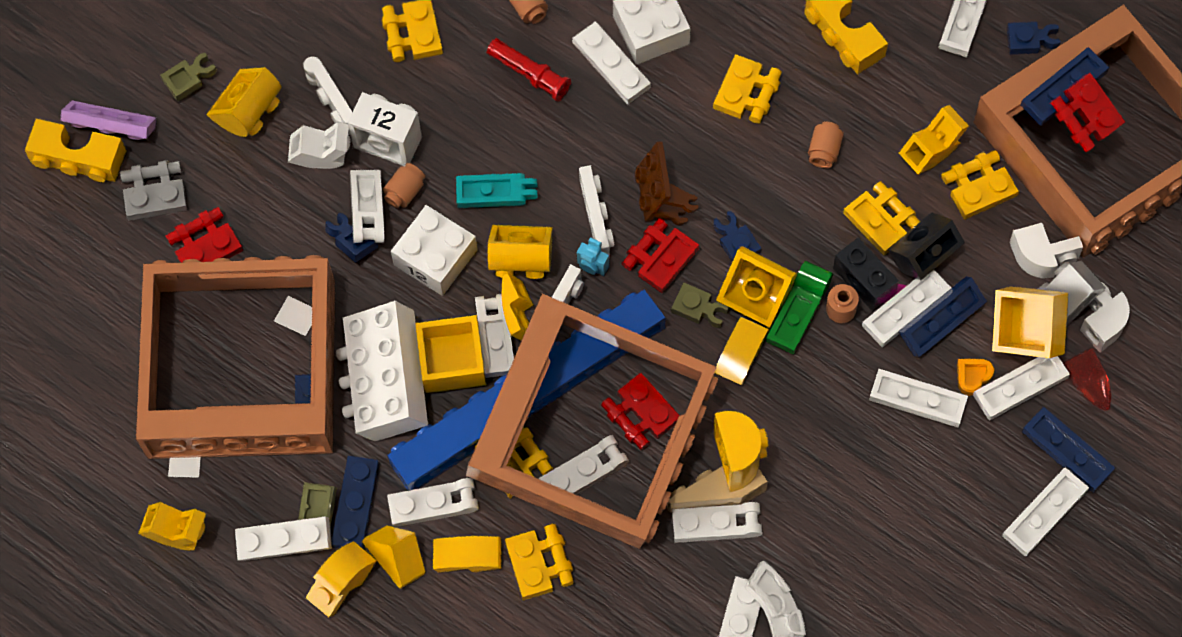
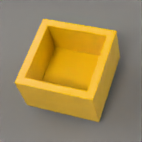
M1012 286L996 290L992 351L1053 358L1065 354L1068 293Z
M477 315L415 323L425 393L486 385Z

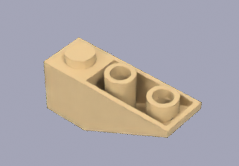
M723 466L713 472L710 469L700 474L696 478L697 482L687 488L681 486L674 490L668 500L667 509L672 513V509L741 505L765 492L767 480L758 468L757 474L750 484L740 490L730 492Z

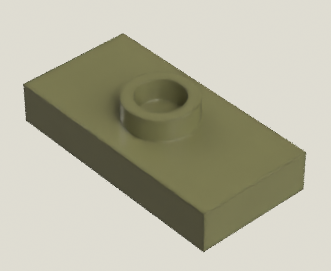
M304 482L298 520L326 516L329 518L331 528L337 487Z

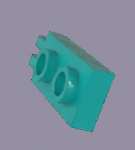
M522 173L456 176L457 208L525 205L526 200L538 198V191L531 189L537 187V179L525 178V174Z

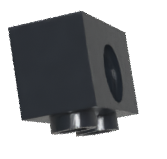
M931 212L893 244L888 251L901 273L922 280L965 242L952 219Z
M859 237L835 255L833 269L849 286L856 290L859 298L872 312L896 294L899 280Z

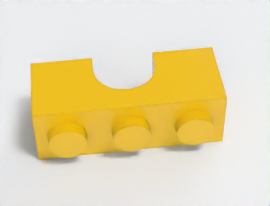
M806 0L804 12L811 24H816L820 28L826 43L838 50L840 58L847 68L851 67L858 75L886 56L888 43L871 22L856 29L849 28L841 22L844 17L851 13L852 0Z
M41 119L35 120L25 148V152L34 166L42 169H48L49 167L57 168L63 173L73 176L79 173L87 175L92 180L98 182H105V180L116 181L126 153L121 138L92 132L86 146L81 149L72 150L67 148L70 136L65 125Z

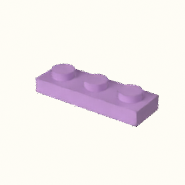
M71 101L61 110V121L71 123L73 127L97 128L100 132L106 134L121 133L126 134L131 139L140 140L147 138L156 129V117Z

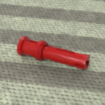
M498 38L493 39L487 49L488 55L530 80L534 88H542L550 93L555 101H560L569 90L571 79L554 73L549 65H539Z

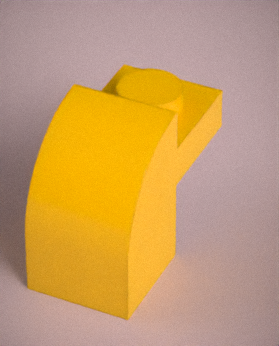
M950 105L942 107L927 128L913 133L899 154L917 174H921L934 168L959 146L960 142L958 140L969 125Z
M162 502L151 504L147 508L138 534L163 545L193 551L197 541L204 532L206 513L197 509L182 512Z
M354 541L341 547L317 571L314 576L316 582L306 596V599L326 616L331 617L335 615L349 591L363 584L377 560Z

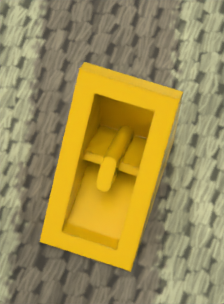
M387 525L362 540L365 547L400 589L425 574L415 532Z

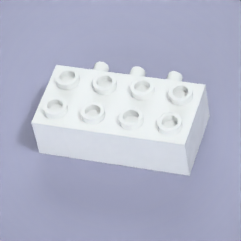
M397 301L344 317L343 325L346 347L336 350L338 360L347 359L349 375L339 379V385L342 389L351 387L352 404L344 406L342 413L345 418L354 416L356 434L375 442L428 426L414 310Z

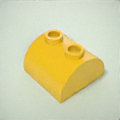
M265 67L240 69L209 110L207 116L219 126L235 135L246 137L250 134L254 136L263 126V122L259 120L265 111L270 113L278 106L280 100L276 95L281 90V85L277 78Z
M492 225L488 240V269L496 270L497 277L503 278V275L506 273L514 276V271H526L527 278L539 279L544 277V272H550L552 227Z
M741 246L736 252L716 301L770 328L793 288L797 273Z
M735 411L715 413L714 438L729 491H737L752 482L757 474L760 459L767 457V435L764 428L758 429L757 425L742 413Z

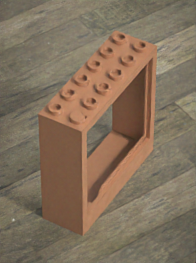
M1124 5L981 96L974 119V124L1067 239L1080 237L1083 245L1080 255L1083 258L1090 253L1096 255L1108 246V241L1114 237L1120 239L1132 230V225L1138 221L1145 223L1156 214V209L1162 205L1169 207L1180 198L1179 194L1182 193V160L1094 217L1013 117L1024 110L1020 106L1022 99L1087 47L1099 57L1101 53L1110 47L1114 50L1119 46L1182 120V73Z
M310 255L305 257V259L279 256L274 260L248 257L244 261L218 258L213 262L187 259L183 263H167L165 260H157L153 264H143L136 440L148 459L333 453L335 279L328 258L318 255ZM312 287L310 403L209 406L188 410H156L160 292Z
M542 294L469 462L466 476L640 549L644 542L650 543L657 530L659 521L654 518L656 514L661 515L668 503L671 492L666 489L668 485L673 486L680 474L683 463L678 462L680 456L684 458L691 447L695 435L691 434L690 431L691 428H697L705 413L707 406L702 405L703 400L708 401L714 391L718 378L713 375L717 367ZM562 324L698 381L686 413L678 417L636 520L507 466L551 363L548 355Z

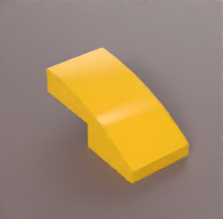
M506 273L502 278L501 294L504 317L511 336L522 341L529 325L524 311L533 306V303L522 280Z
M740 317L722 352L714 373L743 385L769 329Z
M462 536L433 539V570L446 572L468 569L471 572L501 569V538L496 536Z

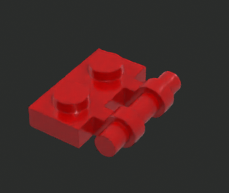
M1091 73L1085 74L1063 91L1070 101L1068 104L1064 102L1061 96L1056 97L1050 102L1056 110L1055 116L1057 119L1066 124L1072 133L1070 137L1074 143H1079L1085 152L1095 146L1089 137L1091 133L1100 141L1125 123ZM1075 111L1078 112L1083 121L1086 123L1084 126H1082L1077 120V118L1074 116L1073 113Z
M219 207L209 212L205 210L199 213V217L185 225L181 223L174 227L175 230L165 235L170 246L179 241H182L184 247L175 251L180 263L187 259H196L201 262H213L218 258L230 259L243 251L240 242L228 223L219 228L215 226L214 222L224 217ZM206 228L208 234L195 241L191 239L190 235Z
M659 218L653 226L649 225L643 232L644 237L636 246L632 245L626 252L628 256L621 264L629 271L637 263L643 265L638 271V277L663 293L699 250V244L677 228H674L668 236L662 232L668 225ZM653 243L658 244L659 247L652 256L646 253Z
M639 373L617 391V395L623 401L621 404L616 405L610 397L601 404L608 413L607 417L612 423H617L626 433L625 438L631 444L635 443L640 450H644L650 444L644 436L648 431L656 439H659L676 425L680 416L642 373ZM632 411L641 422L634 425L626 414Z

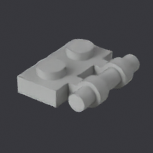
M167 160L158 161V165L147 167L135 165L130 170L120 171L122 183L134 181L135 186L123 189L128 221L188 211L183 180L171 181L170 175L182 173L180 161L168 163ZM161 177V183L145 185L144 179Z

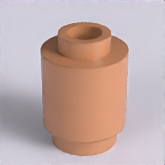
M509 0L524 23L535 24L546 16L548 5L544 0Z
M823 122L815 126L808 150L809 162L812 165L820 168H831L833 163L837 161L844 135L837 124Z
M406 163L404 167H399L383 188L384 199L395 208H399V206L406 208L423 187V180L426 178L425 174L411 163Z
M846 284L836 285L830 290L826 312L831 320L837 323H846L854 318L859 301L856 290Z

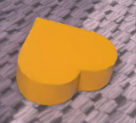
M958 359L957 378L958 388L961 393L972 396L974 391L991 381L994 374V367L991 362L985 359Z

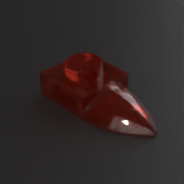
M1089 348L1063 362L1076 389L1080 390L1093 405L1106 411L1109 410L1111 387L1107 374L1094 349Z

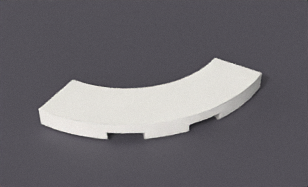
M763 560L758 564L744 588L754 596L763 608L770 624L772 637H804L806 632L803 617L789 592L791 591L782 577Z

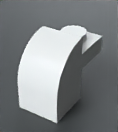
M337 122L326 131L303 125L290 135L288 162L308 168L325 169L344 165V156L350 146L348 124Z
M1042 223L1013 230L1009 242L1019 266L1028 274L1038 278H1053L1058 264L1061 266L1067 261L1069 263L1076 262L1083 249L1079 236L1050 244Z
M1104 283L1102 284L1106 288L1089 304L1094 313L1084 319L1080 329L1100 353L1120 337L1129 318V303L1124 293L1120 292L1112 298L1108 287Z

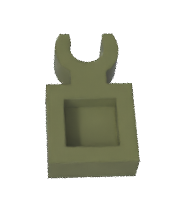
M206 53L199 54L190 66L184 60L160 75L162 81L177 102L202 87L200 78H210L216 74L217 70L214 64L207 68L201 67L209 61Z
M683 283L671 308V313L697 324L704 317L711 326L721 328L722 320L715 318L714 313L722 312L728 314L729 307L720 302L710 303L712 294Z

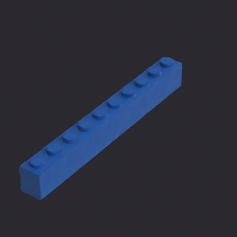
M645 289L638 294L633 292L627 295L621 301V305L613 310L606 309L597 316L649 339L665 329L666 317ZM574 330L570 335L571 337L562 343L560 341L555 342L548 355L551 363L528 417L628 352L577 330ZM507 374L500 377L494 383V387L488 391L477 392L468 400L469 403L460 409L456 407L444 414L443 420L435 425L429 424L417 432L415 438L409 442L402 441L391 449V453L387 455L390 466L408 491L419 489L474 453L475 445L478 444Z

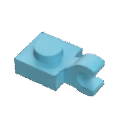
M590 237L588 245L582 242L577 250V264L587 273H598L604 276L609 268V255L601 251L602 242Z

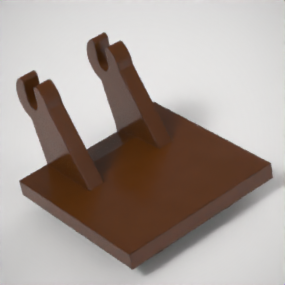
M656 142L635 170V180L640 186L641 193L639 198L640 209L644 212L645 222H651L654 217L672 220L676 225H684L688 218H682L678 215H684L686 212H695L699 206L690 205L689 202H695L698 198L669 183L663 142Z

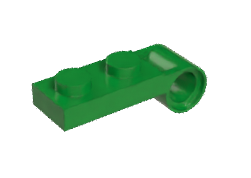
M806 260L804 261L797 274L794 286L766 338L767 343L794 355L833 277L832 272Z

